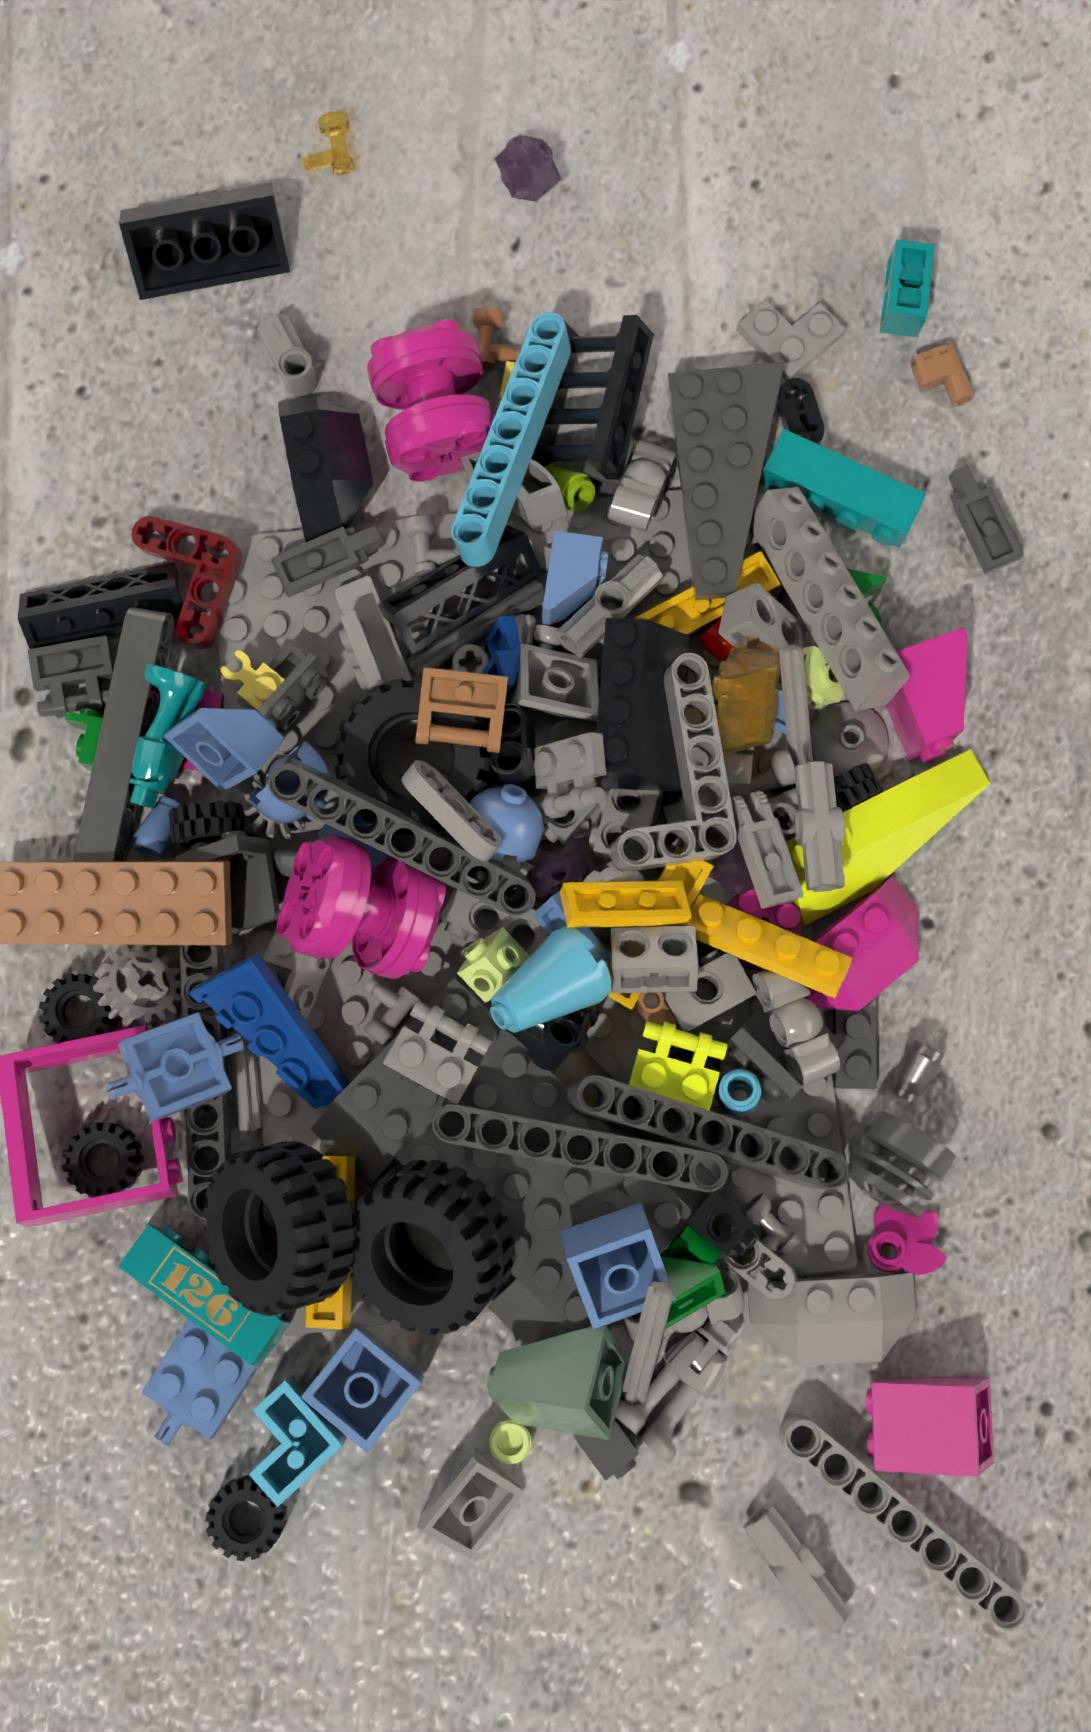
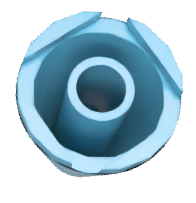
M563 926L559 930L553 931L492 996L490 1013L494 1022L501 1029H508L516 1033L600 1003L611 993V978L604 960L601 959L596 962L589 950L595 947L593 943L575 928Z

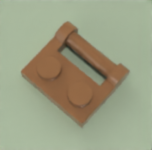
M424 667L416 744L428 745L429 741L487 747V752L499 753L508 677ZM432 712L491 718L490 728L487 731L431 724Z

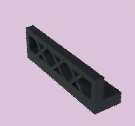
M507 525L504 528L495 555L487 564L472 567L465 564L460 555L377 605L383 618L395 625L407 652L413 655L543 575V572L527 534ZM523 554L529 569L516 577L507 575L511 560ZM486 575L495 577L490 593L483 597L474 595L479 579ZM453 595L463 597L456 614L451 617L441 615L446 599ZM419 616L428 617L429 621L425 633L413 639L406 624Z
M175 562L20 594L18 621L29 649L121 633L125 615L130 607L171 613L174 617V622L178 621L183 601L178 588V571ZM165 578H167L166 580L153 582V581H156V580H160V579H165ZM44 604V605H42V606H37V607H32V608H31V606Z

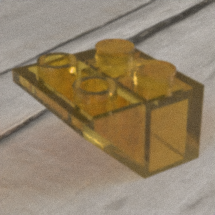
M732 648L727 661L720 662L718 676H714L712 692L714 701H718L716 716L723 755L771 743L777 717L780 672L779 652Z

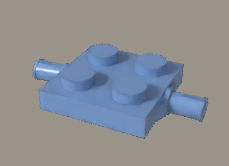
M195 1013L124 1039L118 1044V1047L127 1065L128 1076L107 1082L105 1085L106 1091H112L108 1096L111 1100H115L118 1097L135 1091L142 1100L152 1123L225 1094L232 1087L224 1071L223 1057L243 1050V1042H238L241 1037L238 1034H234L216 1042L206 1031L199 1013Z
M188 1319L142 1390L143 1394L161 1405L165 1413L168 1414L154 1437L158 1441L162 1440V1444L169 1446L181 1425L194 1428L208 1439L214 1438L259 1367L250 1365Z

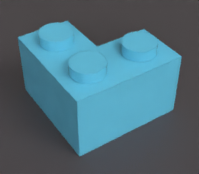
M292 1375L253 1410L279 1440L280 1444L260 1461L249 1475L277 1507L340 1449L347 1439L338 1428L301 1398L306 1390Z

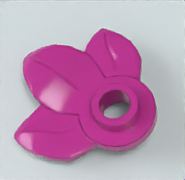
M884 1205L877 1209L873 1218L875 1234L871 1237L867 1249L868 1257L876 1268L885 1272H894L902 1268L914 1275H926L943 1266L947 1261V1257L941 1250L931 1245L936 1236L939 1216L936 1212L924 1211L919 1219L903 1212L893 1211ZM885 1245H891L895 1248L896 1255L892 1258H886L881 1254L880 1249Z

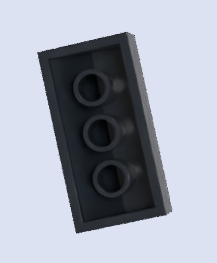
M272 182L120 211L119 226L140 300L290 272Z
M606 618L596 732L603 733L606 775L595 778L598 787L602 789L681 791V781L664 686V674L676 658L682 654L690 653L691 638L689 635L649 619ZM686 667L677 668L679 679L688 684L689 669Z

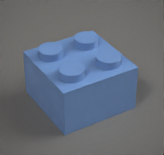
M359 1324L301 1398L368 1453L419 1388L425 1377L364 1326Z

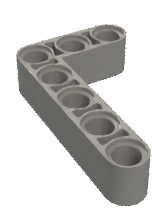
M695 653L680 655L667 668L664 674V686L687 821L636 828L623 833L613 842L610 853L613 863L621 870L637 871L711 860L729 852L735 845L737 833L709 669L706 661ZM686 667L690 669L694 675V683L686 684L682 682L678 677L677 668ZM686 707H692L700 713V725H693L686 720L684 715ZM692 748H701L707 753V766H700L693 761L691 757ZM700 788H707L714 794L715 804L713 807H706L700 802L698 798ZM707 828L715 829L720 833L722 844L719 849L709 846L706 842L705 832ZM667 834H673L680 839L682 850L679 855H674L665 848L664 839ZM626 840L638 843L642 851L640 860L632 861L625 856L623 844Z

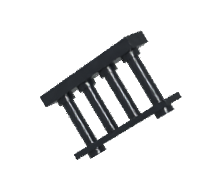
M623 315L620 331L617 335L580 337L565 322L571 345V355L531 459L543 467L549 465L551 461H589L588 463L604 478L620 480L654 333L638 315ZM614 352L612 365L608 372L572 373L576 353ZM606 388L603 403L599 408L563 409L568 389ZM597 424L594 441L591 445H555L559 425Z

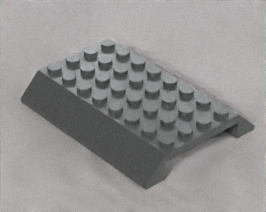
M459 975L454 977L428 1004L431 1008L437 1005L446 1010V1016L464 1026L469 1023L477 1027L479 1034L492 1041L485 1056L471 1048L466 1054L464 1060L477 1066L478 1069L458 1105L673 1145L574 1112L567 1101V1090L572 1082L576 1079L592 1075L615 1079L585 1050L576 1053L570 1052L556 1070H543L536 1066L528 1055V1046L492 1021L493 1018L490 1013V1008L492 1007L491 1000L485 1003ZM414 1018L406 1028L419 1034L424 1023ZM436 1030L431 1039L433 1043L450 1052L454 1050L458 1042ZM398 1035L333 1100L311 1128L337 1156L356 1157L355 1175L368 1188L396 1160L402 1165H406L414 1160H425L427 1164L431 1160L446 1162L447 1168L452 1169L454 1166H458L468 1171L467 1177L473 1181L478 1178L487 1186L484 1190L491 1198L496 1196L502 1205L500 1210L502 1217H508L512 1229L508 1237L513 1238L515 1254L511 1258L513 1261L511 1274L515 1278L487 1307L525 1345L592 1326L566 1259L559 1231L641 1202L660 1254L684 1229L688 1221L712 1193L441 1141L433 1131V1117L441 1107L455 1103L383 1064ZM587 1084L583 1089L582 1097L584 1102L588 1106L593 1107L598 1101V1092L591 1084ZM628 1096L623 1102L622 1109L625 1116L630 1120L637 1113V1104ZM449 1112L442 1117L441 1129L445 1135L455 1137L463 1131L465 1124L460 1113ZM500 1120L488 1121L482 1130L484 1140L491 1145L502 1143L507 1136L506 1125ZM542 1128L530 1129L524 1137L526 1148L534 1153L543 1152L549 1145L548 1133ZM581 1135L572 1137L567 1144L569 1156L576 1161L586 1159L591 1153L590 1141ZM619 1143L611 1149L610 1161L616 1168L624 1169L632 1163L633 1152L628 1145ZM666 1151L658 1153L652 1162L654 1172L661 1177L670 1175L675 1168L674 1157ZM701 1163L696 1166L695 1175L701 1184L708 1185L716 1179Z

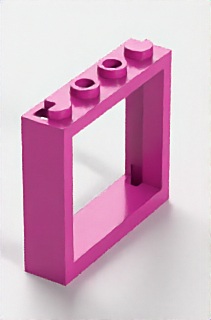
M146 1025L0 1055V1096L17 1224L30 1228L179 1196L177 1184L183 1182L182 1168L179 1159H173L171 1142H175L177 1139L176 1128L173 1118L165 1117L151 1123L160 1183L43 1208L26 1073L120 1054L118 1044L124 1039L149 1031L150 1029Z

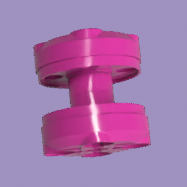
M442 320L430 326L414 328L395 336H388L375 341L370 346L372 357L367 364V374L371 389L375 393L376 400L381 405L403 410L394 416L385 427V445L392 466L408 474L409 479L414 482L428 481L438 476L464 470L460 457L482 451L496 415L491 402L487 399L475 395H463L476 386L483 375L482 357L476 338L461 330L457 321Z
M328 834L313 843L304 842L297 851L293 871L286 888L283 906L278 915L277 933L287 938L292 950L296 953L325 959H332L339 955L352 939L353 956L360 968L389 979L399 978L408 971L417 973L423 969L429 956L430 944L437 928L440 908L445 899L446 884L394 857H389L381 862L371 875L370 858L363 846L356 844L350 839Z

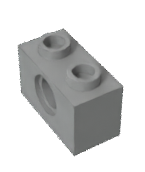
M717 949L698 960L701 967L698 969L697 980L707 979L712 982L715 987V995L712 1000H701L694 991L662 992L665 1004L676 1019L678 1030L689 1032L757 994L736 956L729 953L722 955L720 949Z

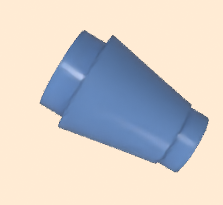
M159 797L155 808L151 809L134 834L136 839L134 848L149 857L164 859L166 853L171 852L173 847L169 811L181 804L167 797Z

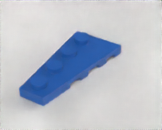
M258 953L199 983L188 993L199 1004L204 1000L218 1013L215 1018L224 1027L229 1029L232 1026L249 1042L246 1047L258 1058L263 1056L277 1067L276 1074L314 1109L332 1102L350 1084Z

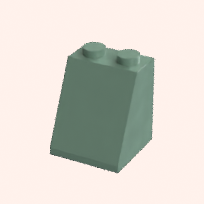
M605 1325L593 1329L592 1326L499 1352L496 1365L491 1368L488 1374V1395L515 1424L610 1440L630 1357Z

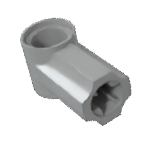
M274 314L264 319L262 325L257 328V331L282 378L286 390L294 396L302 397L309 395L317 386V373L309 353L301 343L287 314ZM296 369H305L301 374L290 375Z

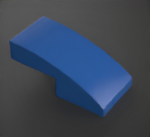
M500 616L485 638L491 659L481 672L487 675L508 677L506 696L514 686L520 662V641L514 616Z

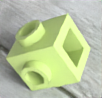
M816 646L803 648L807 696L811 698L809 707L819 709L823 705L840 702L845 693L820 648Z
M501 927L484 939L478 938L465 950L463 955L466 957V960L457 974L486 1003L492 999V996L521 967L530 955Z

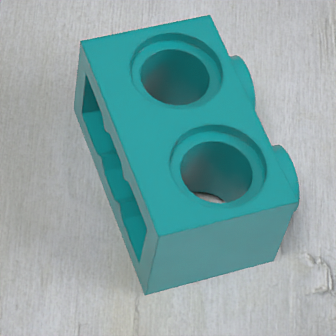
M896 239L887 261L879 333L918 337L928 313L935 244Z

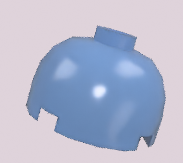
M304 741L301 747L297 746L286 756L297 759L330 776L325 761L307 741ZM283 770L278 773L275 781L283 789H292L298 785L300 777L292 770ZM268 779L265 781L267 785L263 789L257 786L248 798V801L260 813L270 820L279 823H293L303 816L308 817L310 820L313 819V817L272 796L268 787ZM327 789L318 792L314 798L315 803L321 808H324L328 803L323 798Z
M512 784L484 789L480 793L478 792L470 800V805L502 839L501 847L491 858L503 861L505 854L517 856L515 863H522L533 859L540 845L544 826L541 810L532 798L527 795L524 789Z

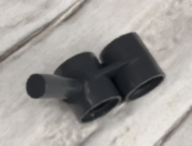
M514 703L505 704L500 752H491L490 763L504 785L512 784L526 789L535 779L533 748H535L536 734L523 709ZM520 724L513 732L506 733L511 726ZM520 761L516 768L506 770L511 763Z

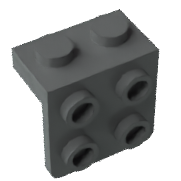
M291 641L268 665L285 680L257 711L264 719H270L276 726L277 731L280 728H288L300 713L298 708L307 698L312 700L317 697L327 683L324 679L328 674L321 657L314 651L306 655ZM238 697L237 702L244 709L255 710L241 697Z
M230 831L223 833L219 841L193 844L190 846L191 851L175 856V861H230L232 934L278 919L280 908L269 839L246 836L245 831Z
M761 1005L725 1042L731 1048L728 1054L743 1069L747 1070L750 1067L761 1078L759 1081L761 1087L771 1097L777 1100L780 1096L784 1101L789 1100L803 1086L787 1071L785 1057L781 1051L788 1048L778 1043L772 1033L769 1021L772 1010L764 1012L763 1005ZM823 1024L820 1035L828 1033L829 1040L836 1048L838 1046V1038Z

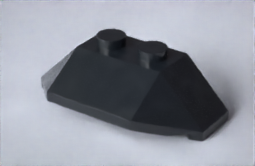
M318 395L279 401V419L305 542L340 527H344V529L350 528L351 522L360 512L374 488L359 413Z

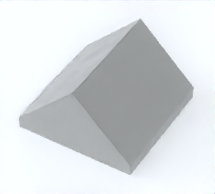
M520 643L518 675L514 686L509 691L507 703H514L524 709L570 719L597 722L599 708L597 660L585 657L579 658L576 655Z
M474 1447L420 1514L417 1527L423 1533L471 1559L525 1491Z

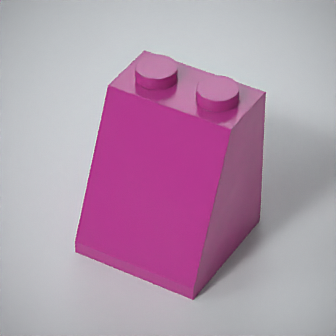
M964 627L896 651L911 677L886 707L908 761L921 757L922 762L926 763L945 755V750L955 745L953 740L964 731L967 632Z
M990 1377L880 1378L871 1382V1389L868 1388L866 1392V1410L868 1415H872L873 1432L868 1434L867 1450L869 1458H874V1471L978 1477L994 1464Z

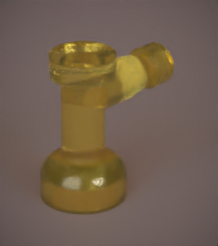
M340 111L326 113L319 118L318 124L322 135L330 139L332 149L319 152L313 156H303L302 160L305 171L310 172L314 171V168L332 166L334 174H348L355 169L354 160L348 155L344 137L349 130L348 116Z

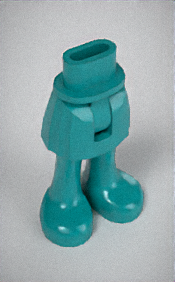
M147 664L144 676L149 683L159 689L160 704L156 717L146 735L139 736L131 770L136 779L130 778L129 783L135 785L130 802L154 809L159 792L165 793L185 757L163 735L170 728L194 713L198 702L204 696L206 683L195 680V678L180 672Z

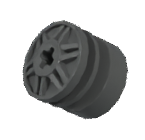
M879 1111L865 1133L868 1139L879 1149L875 1154L857 1148L854 1155L866 1164L868 1168L864 1169L853 1163H848V1177L856 1183L863 1193L893 1211L907 1213L920 1219L925 1208L911 1197L912 1193L923 1199L931 1200L934 1194L920 1181L922 1176L943 1181L956 1156L946 1146L917 1127L892 1114Z

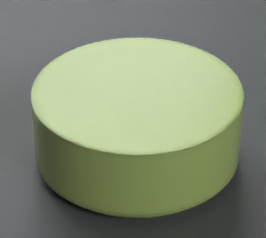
M510 1418L498 1422L493 1427L489 1438V1447L493 1456L505 1464H516L522 1461L528 1455L531 1448V1435L527 1426L515 1424Z

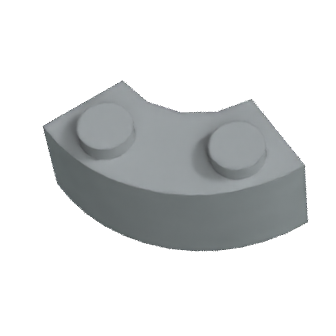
M481 452L460 457L469 481ZM531 459L511 512L523 518L528 526L534 529L568 514L556 480L542 465Z

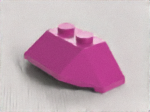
M892 875L811 940L852 957L853 960L836 999L809 987L808 989L811 994L804 998L811 1000L817 1008L859 1011L919 961L917 906Z

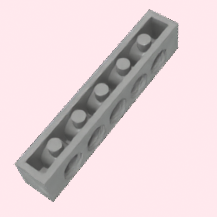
M799 487L767 490L752 514L750 528L854 710L860 711L887 705L911 676Z

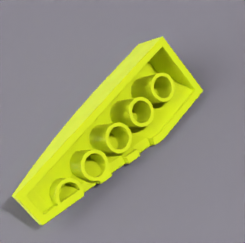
M971 749L843 812L845 830L844 840L841 844L845 886L841 889L824 892L807 890L802 846L797 844L796 837L786 841L803 891V897L791 902L800 911L802 927L874 890L990 785Z

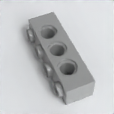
M467 875L466 878L469 882L479 883V881ZM454 888L439 916L441 922L447 924L444 931L463 941H466L468 936L476 940L478 938L484 939L501 927L510 935L517 929H528L535 938L533 944L524 949L530 956L548 938V935L533 915L536 910L531 908L529 912L523 915H509ZM504 894V899L508 901H516L513 898ZM482 910H491L498 916L497 924L489 930L480 929L474 923L476 915ZM604 946V949L608 953L609 948Z

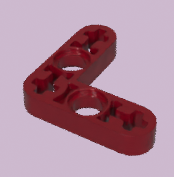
M155 516L140 518L134 524L131 533L132 540L139 549L151 556L195 568L177 621L176 631L181 641L194 649H203L210 646L217 636L241 564V549L230 538L221 534ZM157 531L160 535L167 538V542L165 544L163 541L154 538L148 541L145 539L147 532L153 533ZM186 536H193L195 538L193 551L186 555H180L178 552L180 540ZM207 547L217 552H223L225 549L229 552V556L227 559L221 558L218 561L211 554L206 553ZM208 583H216L218 586L216 598L209 602H203L200 596L202 588ZM199 606L203 610L210 612V615L208 616L203 612L200 614L196 611V607ZM200 624L204 627L202 634L195 633L193 635L190 633L191 626H198Z

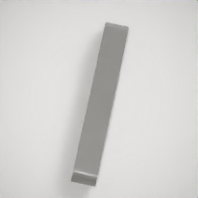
M793 1414L782 1421L779 1427L781 1443L804 1466L995 1626L1002 1630L1011 1631L1023 1624L1027 1615L1025 1601L1005 1581L810 1418L802 1414ZM799 1426H807L811 1432L809 1441L800 1447L793 1446L791 1443L793 1430ZM841 1454L844 1460L842 1469L835 1474L825 1473L824 1463L830 1455ZM867 1482H874L877 1487L875 1497L868 1502L859 1501L858 1490L860 1486ZM901 1510L909 1511L910 1521L908 1525L903 1529L894 1530L891 1525L893 1516ZM933 1539H942L943 1549L941 1553L934 1558L926 1557L927 1544ZM969 1567H975L977 1571L975 1581L971 1585L961 1586L959 1581L962 1571ZM1002 1596H1009L1010 1606L1008 1610L1002 1614H995L994 1604L996 1600Z

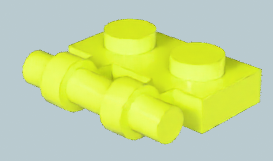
M646 1021L642 1037L658 1041L655 1053L638 1049L628 1085L710 1110L720 1072L704 1068L707 1056L724 1060L728 1044L712 1040L713 1035L700 1032L698 1036L676 1029V1024L664 1021L663 1025ZM670 1046L693 1051L691 1064L667 1057Z

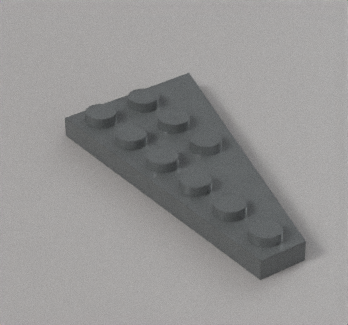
M785 361L668 373L667 383L695 601L726 598L727 595L736 592Z

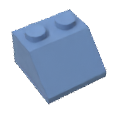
M554 530L542 608V625L554 628L559 627L580 610L594 596L596 588L605 582L609 552L601 551L603 537Z
M200 708L170 728L163 735L221 792L257 773L285 740L276 730V726L270 719L266 720L256 710Z
M641 1202L559 1231L566 1259L593 1329L642 1312L649 1284L653 1281L661 1283L663 1280L670 1283Z

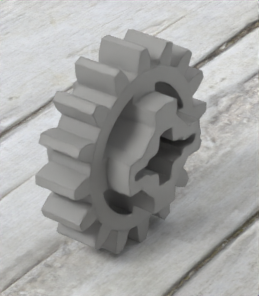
M120 945L115 953L110 951L101 962L102 964L95 971L94 975L99 980L93 986V990L104 994L97 1002L98 1005H109L112 1010L109 1012L108 1017L113 1019L117 1015L123 1018L122 1027L127 1028L132 1021L136 1022L137 1027L148 1026L149 1024L153 1028L160 1027L164 1021L168 1022L176 1014L177 1008L182 1003V996L179 994L181 992V981H175V977L179 974L180 969H170L167 966L170 960L168 955L161 959L156 957L157 951L154 946L148 952H143L141 945H134L130 950L126 945Z

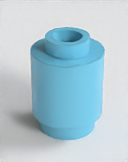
M743 1069L727 1073L719 1085L718 1097L721 1107L728 1114L736 1117L747 1116L757 1108L761 1096V1085L757 1077ZM736 1089L744 1090L747 1094V1099L745 1101H736L731 1097L732 1092Z

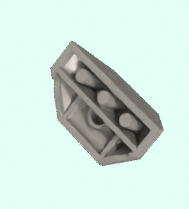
M909 1272L797 1278V1287L794 1293L788 1298L781 1300L767 1298L747 1281L750 1324L797 1366L880 1362L916 1315L913 1274ZM770 1279L771 1283L768 1287L771 1291L776 1287L784 1290L787 1284L783 1279Z

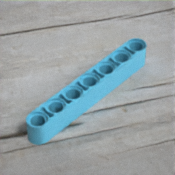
M546 312L540 314L532 321L451 530L453 540L461 559L469 566L479 567L485 565L495 555L571 355V345L565 322L559 314Z

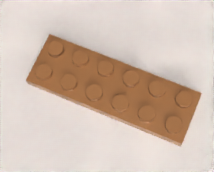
M0 861V944H232L230 861Z

